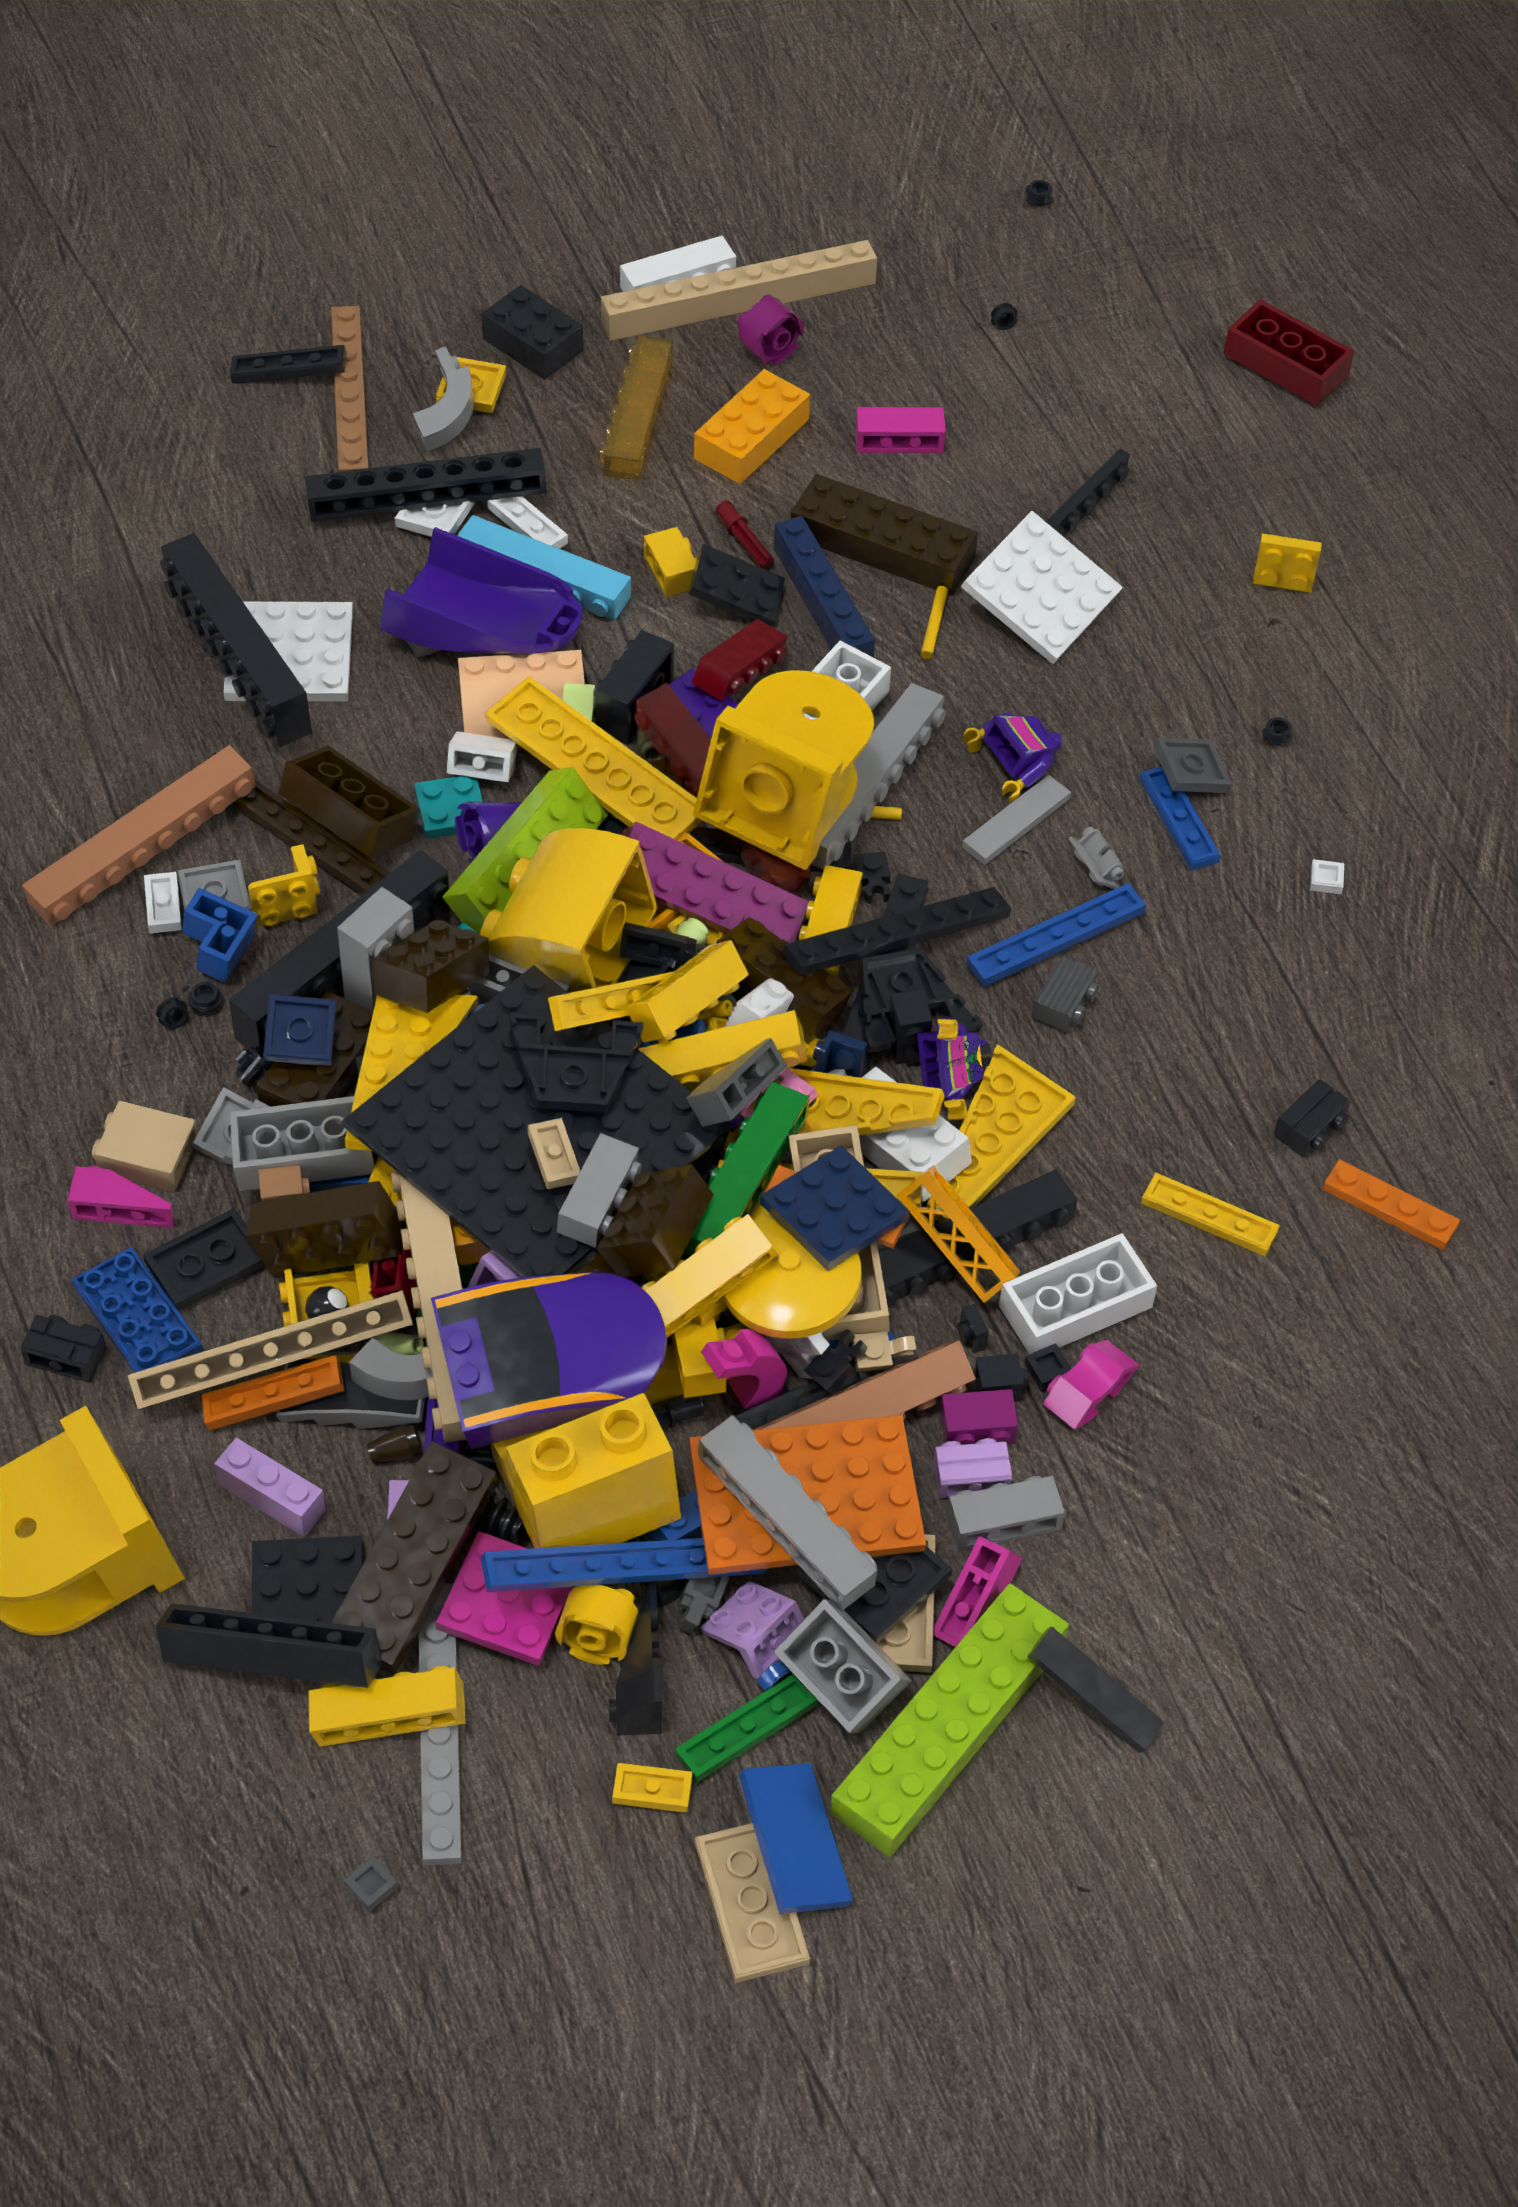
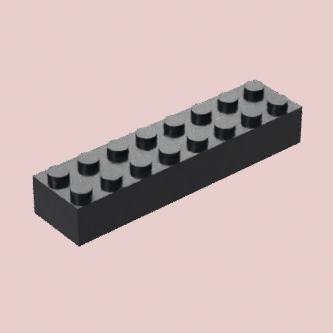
M192 533L161 546L163 560H160V565L167 577V581H164V586L171 599L176 598L182 616L190 618L191 626L198 638L203 637L209 655L212 658L216 656L222 674L232 679V685L239 698H245L251 716L253 718L258 717L264 735L268 739L272 737L278 748L312 734L305 689L196 534Z
M420 849L229 999L235 1039L247 1049L250 1046L254 1048L257 1046L264 1047L269 994L321 999L328 991L339 997L344 996L337 927L381 887L412 906L414 933L429 925L432 921L443 920L451 911L450 906L443 899V895L449 890L448 870Z

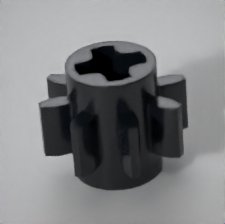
M250 1046L248 1050L244 1048L235 1059L240 1064L236 1071L237 1076L242 1082L251 1087L257 1086L274 1063V1061L263 1060L264 1047L257 1046L256 1048Z

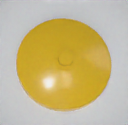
M771 1214L754 1219L753 1221L774 1247L778 1256L723 1296L732 1314L745 1326L758 1333L786 1339L815 1335L838 1323L850 1311L860 1291L861 1262L858 1252L827 1271Z

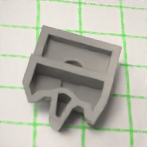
M223 1087L191 1147L220 1163L233 1165L230 1112L270 1106L257 1099L252 1103Z

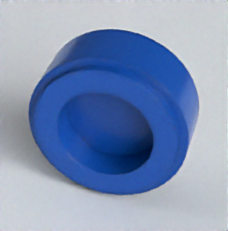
M778 1660L764 1671L758 1678L757 1683L764 1691H767L793 1673L781 1660Z

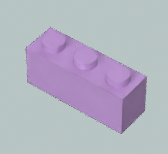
M237 1437L214 1463L219 1486L303 1537L309 1533L326 1512L322 1489Z

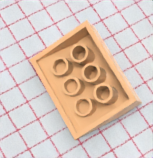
M581 650L458 658L464 733L510 739L486 721L485 712L527 676L532 677L560 699H563L564 683L585 684ZM517 744V749H524Z

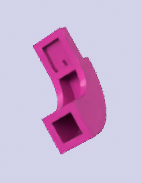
M741 1329L734 1339L707 1342L701 1351L718 1379L731 1377L728 1380V1384L745 1409L776 1397L785 1383L787 1376L786 1365L767 1336L753 1329Z

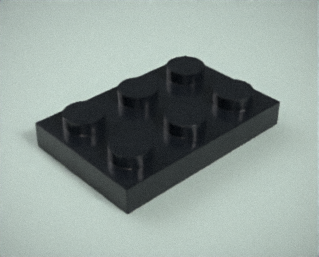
M703 544L698 553L688 595L753 622L759 619L772 627L776 622L785 578Z
M235 1208L143 1254L145 1264L178 1311L266 1266L245 1236L247 1226Z

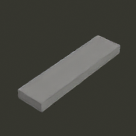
M1048 774L965 838L962 842V848L983 865H986L1070 800L1071 791Z

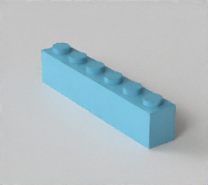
M472 515L457 535L555 575L573 589V596L577 603L581 602L582 609L590 611L597 616L615 621L631 599L630 576Z

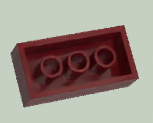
M1259 299L1228 328L1224 355L1318 406L1349 376L1354 350Z

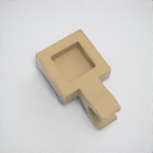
M887 1331L854 1334L855 1338L852 1341V1347L859 1340L863 1341L868 1347L863 1356L854 1359L856 1372L889 1369L893 1365L892 1358L913 1356V1351H916L914 1336H905L889 1341Z

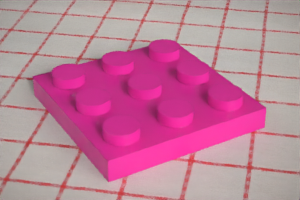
M478 1531L436 1621V1629L539 1666L560 1620L568 1594L574 1586L487 1592L481 1564L483 1553L486 1551L527 1548Z

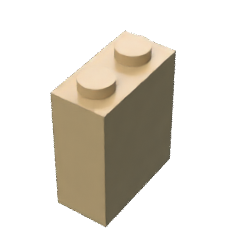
M118 1101L114 1112H110L107 1115L102 1138L97 1139L94 1143L92 1158L95 1159L96 1166L110 1169L131 1182L175 1192L194 1150L191 1145L198 1134L196 1121L187 1117Z

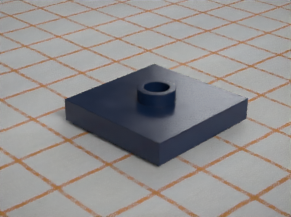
M269 994L263 1060L331 1066L336 1000Z

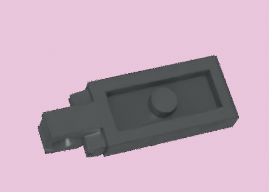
M730 1576L687 1579L680 1596L679 1606L686 1610L678 1627L679 1629L692 1634L695 1627H698L701 1618L709 1620L719 1605Z

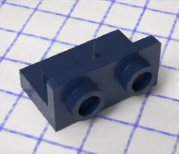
M830 1030L824 1042L819 1040L816 1044L813 1059L817 1062L812 1071L829 1073L835 1069H845L847 1076L861 1078L868 1043Z

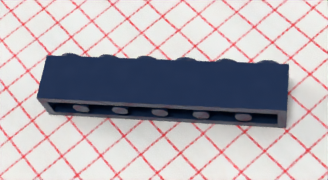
M803 516L775 523L774 550L831 649L839 641H842L874 658L875 639Z

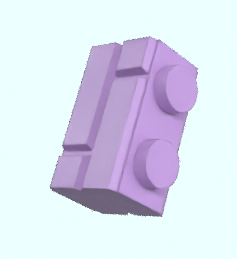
M986 1438L979 1440L976 1444L961 1445L957 1441H949L940 1447H935L933 1467L938 1498H949V1496H954L963 1490H972L974 1492L989 1489L998 1483L1011 1484L1012 1473L1006 1441L996 1442L994 1439Z

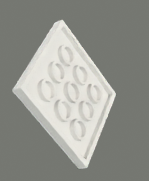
M1033 511L1017 525L961 586L1052 664L1061 657L1123 588Z
M243 602L305 689L308 701H348L353 602ZM225 677L224 700L246 701L244 697L239 698L232 685V679Z

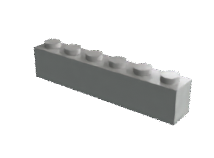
M732 1415L699 1439L698 1457L841 1611L875 1586L878 1570L873 1558L867 1552L859 1551L852 1543V1538L848 1531L841 1525L836 1526L829 1519L825 1507L818 1500H812L804 1492L802 1483L795 1475H788L784 1471L774 1452L769 1448L764 1449L756 1441L754 1432L746 1423L740 1424Z

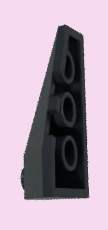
M656 1583L648 1584L616 1683V1699H608L609 1722L617 1723V1736L662 1734V1683L659 1633H657Z

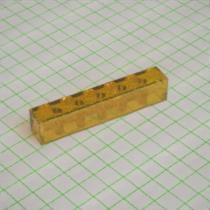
M639 335L636 346H631L629 363L631 364L630 366H625L623 375L625 385H620L617 401L619 406L614 405L613 426L608 425L606 431L607 446H602L600 452V463L604 464V476L639 481L673 361V340Z

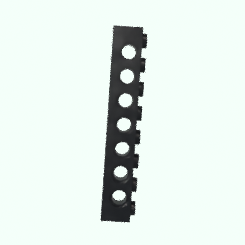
M541 448L305 476L311 522L397 512L406 509L438 507L445 504H462V502L468 501L478 502L547 493Z

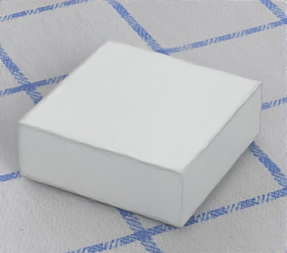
M1313 859L1310 891L1342 894L1344 863Z

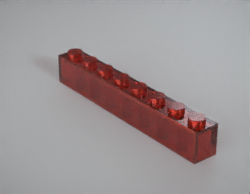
M668 683L636 700V715H634L638 727L650 734L656 750L660 754L664 753L667 756L673 772L678 777L682 776L685 779L690 794L697 798L711 738ZM723 831L728 843L732 846L734 844L741 852L743 862L749 869L754 868L759 875V879L789 893L810 881V865L804 870Z

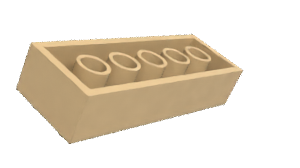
M857 1125L788 1135L793 1171L798 1172L840 1145L864 1166ZM877 1242L871 1243L858 1252L861 1262V1287L858 1297L850 1311L838 1323L822 1332L826 1341L839 1339L840 1335L846 1330L851 1331L853 1335L890 1331L889 1312Z

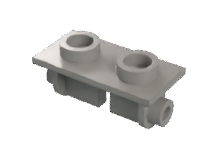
M1088 827L1083 831V837L1080 840L1070 836L1069 840L1075 847L1074 854L1081 862L1088 866L1091 871L1089 873L1090 878L1101 887L1105 885L1113 889L1119 888L1114 880H1119L1124 876V866L1113 850L1109 849L1102 856V853L1109 847V844L1101 832L1093 827Z

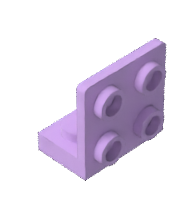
M749 1581L740 1587L700 1628L703 1634L739 1650L752 1677L758 1679L764 1671L780 1660L774 1654V1651L805 1618L795 1600Z

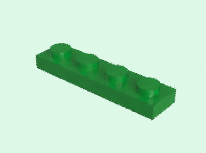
M792 1674L676 1747L675 1755L684 1768L692 1772L693 1780L698 1783L817 1707L819 1700Z

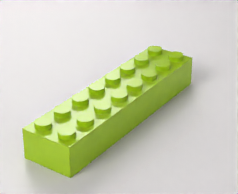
M1009 1583L832 1794L830 1814L891 1858L1043 1672L1027 1656L1045 1630L1052 1626L1067 1638L1069 1623Z

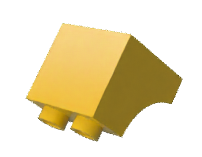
M644 1393L563 1425L491 1444L493 1459L534 1548L622 1543L681 1519L673 1450Z

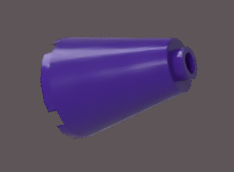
M466 802L458 806L457 809L462 810L461 815L455 816L456 835L462 852L468 851L472 858L468 859L470 863L522 802Z

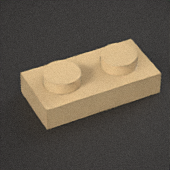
M562 1118L528 1125L527 1133L546 1188L552 1189L574 1184L580 1169Z

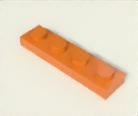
M1340 1159L1323 1185L1322 1190L1443 1251L1460 1223V1219Z
M333 1355L202 1394L205 1425L211 1431L344 1391L341 1363L338 1357Z

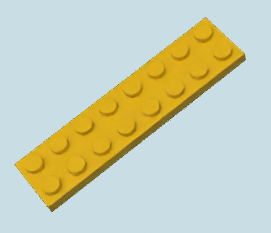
M527 676L485 712L487 722L552 770L573 767L599 804L630 828L635 822H638L677 840L686 832L690 833L703 821L693 816L696 797L532 677Z

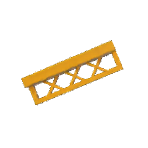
M932 1165L920 1177L897 1194V1197L984 1303L1001 1290L1003 1283L1015 1279L1021 1272L935 1165ZM921 1184L931 1194L930 1208L917 1206L909 1197V1194ZM936 1202L939 1204V1206H940L942 1209H936V1208H935ZM923 1213H930L929 1220ZM935 1214L946 1215L952 1220V1235L939 1233L935 1229ZM958 1229L964 1236L957 1235ZM945 1240H951V1247ZM956 1241L969 1242L974 1247V1261L960 1260L955 1253ZM979 1256H981L986 1263L979 1262ZM967 1267H973V1274ZM978 1268L991 1269L1000 1281L986 1291L977 1280Z

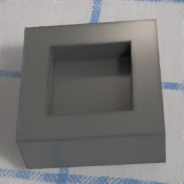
M374 1856L370 1857L343 1879L344 1886L368 1912L399 1888L395 1878Z

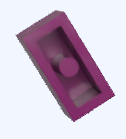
M1012 1389L942 1395L940 1418L944 1443L957 1441L961 1445L976 1444L979 1440L991 1438L996 1440V1442L1006 1441L1007 1445L1015 1444L1018 1422Z

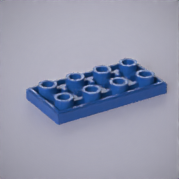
M133 1247L120 1252L71 1279L72 1286L133 1373L203 1351L199 1339Z
M811 1763L743 1769L739 1774V1779L779 1914L848 1907L853 1901Z

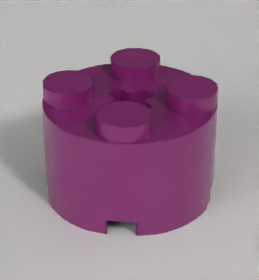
M770 294L763 296L749 311L743 312L737 320V324L740 326V342L765 364L767 362L779 364L790 357L798 347V344L795 343L798 336L803 337L804 334L802 319L779 299L774 298Z

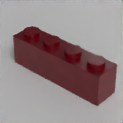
M757 619L702 656L691 684L720 701H724L732 694L736 695L746 684H752L760 674H766L774 664L778 665L781 663L787 651L784 646L788 636Z

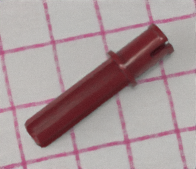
M726 500L719 503L715 508V514L726 525L727 533L736 537L758 567L768 570L774 564V558L748 527L746 517L740 516L730 501Z

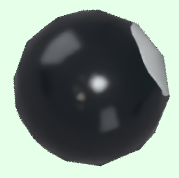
M333 1286L318 1287L309 1295L306 1300L305 1312L308 1319L347 1308L350 1304L346 1295L340 1289Z

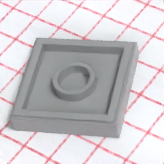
M241 860L177 870L184 910L198 888H201L251 911Z

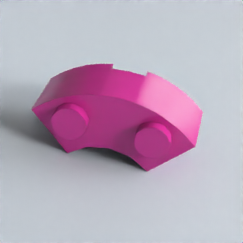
M1108 1340L1089 1344L1081 1353L1080 1361L1067 1373L1055 1377L1047 1388L1049 1395L1043 1405L1074 1430L1085 1425L1098 1415L1099 1411L1095 1407L1107 1395L1114 1399L1139 1367L1138 1363Z

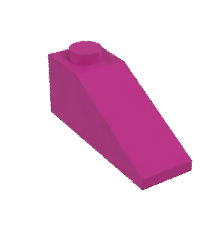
M75 1166L68 1196L72 1219L174 1228L175 1221L171 1203L110 1169H103L98 1166Z
M979 1536L933 1628V1636L956 1647L1006 1586L1011 1583L1023 1558Z

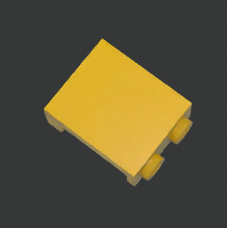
M368 1262L354 1264L355 1270L301 1278H293L291 1269L284 1270L286 1282L279 1283L281 1303H288L289 1311L282 1312L284 1327L308 1320L305 1312L306 1300L318 1287L333 1286L340 1289L346 1295L350 1306L373 1300L369 1294L371 1291V1280Z

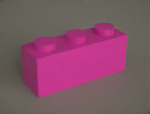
M857 407L855 426L857 453H943L945 442L944 407Z

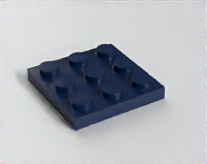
M842 1145L766 1191L760 1197V1204L827 1271L909 1220L910 1213Z

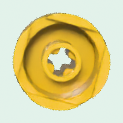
M603 1585L577 1586L573 1588L568 1594L556 1628L555 1636L557 1642L562 1645L564 1641L571 1647L569 1654L588 1663L605 1665L609 1664L612 1658L618 1657V1661L622 1660L626 1655L639 1615L637 1607L633 1603L634 1595L625 1589L615 1590Z

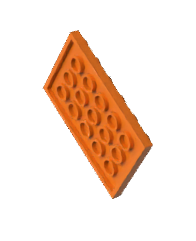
M903 1415L753 1431L756 1441L764 1449L769 1448L774 1452L784 1471L788 1475H795L802 1483L804 1492L812 1500H818L825 1507L829 1519L836 1526L841 1525L848 1531L852 1538V1543L860 1552L865 1551L871 1557L925 1551L926 1540ZM704 1436L689 1437V1449L708 1575L798 1565L698 1457L699 1439Z

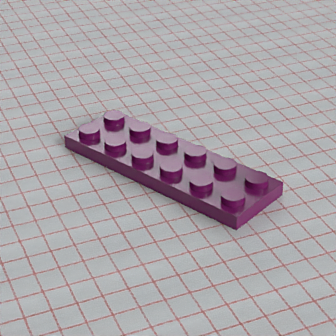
M635 822L632 825L628 837L640 842L656 902L686 916L695 918L726 934L750 916L752 919L761 922L765 928L789 943L796 941L809 901L641 823Z

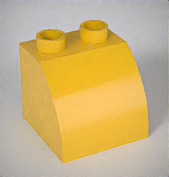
M567 828L549 833L542 839L532 859L521 857L517 861L509 881V890L512 896L503 912L494 909L487 915L480 935L489 938L490 955L526 969L535 965L549 978L569 985L571 993L616 984L630 959L619 956L625 922L648 927L658 908L640 842L619 834L587 828Z

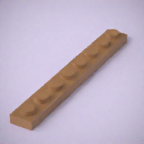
M360 306L331 307L333 346L345 345L347 352L345 372L334 373L339 472L368 469Z

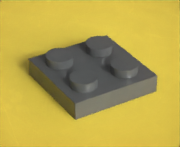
M1157 738L1153 747L1173 791L1227 793L1232 783L1212 739Z

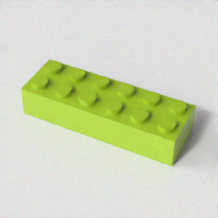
M573 767L549 771L443 895V899L462 923L470 926L480 935L487 915L494 909L503 912L512 896L509 890V881L513 868L521 857L532 859L542 839L549 833L567 828L596 830L608 814Z

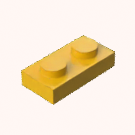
M618 1763L612 1804L687 1813L692 1772Z

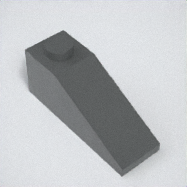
M767 1038L707 1078L686 1098L702 1127L729 1121L776 1078L787 1065L773 1040Z

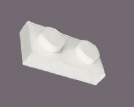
M176 872L144 875L149 933L182 930Z

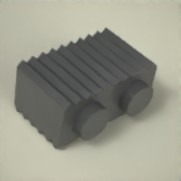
M1062 956L1034 1002L1032 1018L1069 1033L1073 1024H1080L1086 1007H1084L1086 1001L1092 1002L1098 992L1099 984L1095 983L1096 969H1091L1089 966L1085 967L1083 963L1079 964L1071 958L1067 959L1066 956Z

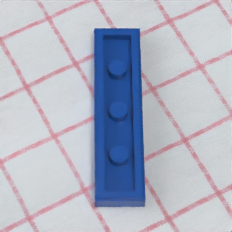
M1162 766L1140 772L1139 780L1190 870L1220 863L1221 855L1185 792L1172 790Z

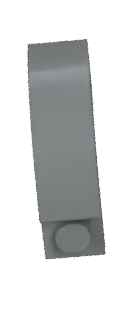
M446 346L435 350L438 366L447 383V390L442 399L435 405L413 413L416 429L427 452L443 446L454 439L467 425L474 407V391L468 366L460 367L457 357L455 355L450 356Z
M372 1338L349 1362L352 1381L371 1393L397 1400H416L429 1397L426 1378L433 1377L431 1368L424 1369L422 1353L416 1355L399 1354Z

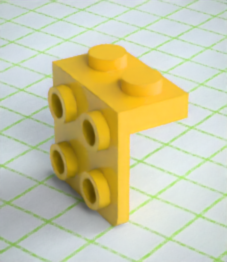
M303 844L291 847L294 873L256 881L248 885L252 912L258 914L256 927L272 926L278 922L305 918L318 913L316 895L320 894V889L316 876H313L317 874L316 864L313 855L307 857Z

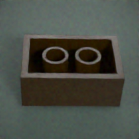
M432 921L429 925L409 935L408 938L373 958L375 994L429 1013L490 973L489 938L475 934L472 930L449 925L446 921Z
M693 1165L642 1172L632 1181L630 1190L619 1205V1210L610 1226L605 1230V1235L597 1250L616 1275L624 1278L673 1271L714 1194Z

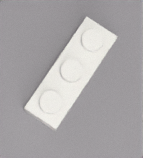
M522 496L487 500L488 509L515 532L559 549L568 544V534Z

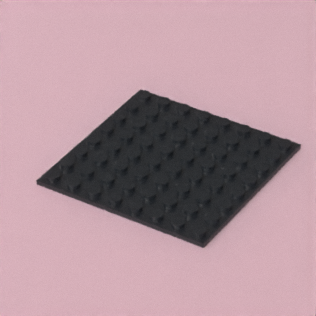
M535 965L525 971L341 1121V1125L521 1277L567 1274L595 1249L593 1246L557 1233L559 1211L574 1184L552 1189L546 1188L527 1133L528 1125L562 1118L580 1171L600 1133L638 1147L637 1162L642 1164L640 1173L691 1165L732 1129V1124L728 1121L702 1127L686 1098L692 1092L638 1048L633 1053L606 1113L537 1108L510 1028V1013L541 1015L540 1045L610 1050L612 1027L601 1021L555 1031L548 998L567 994L568 992ZM632 1182L628 1183L626 1190H630ZM615 1208L612 1217H615L619 1209ZM601 1236L597 1246L600 1244L604 1236Z

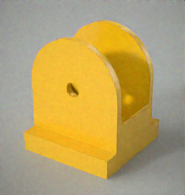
M792 670L778 672L763 678L750 690L735 709L727 706L716 719L693 816L806 870L816 858L821 840L854 798L858 777L853 763L869 744L874 729V718L869 705L853 688L824 674ZM803 714H812L817 719L806 718Z
M87 1406L60 1420L65 1429L64 1432L0 1467V1621L21 1633L36 1636L65 1633L84 1625L153 1584L158 1592L161 1593L185 1579L127 1472Z

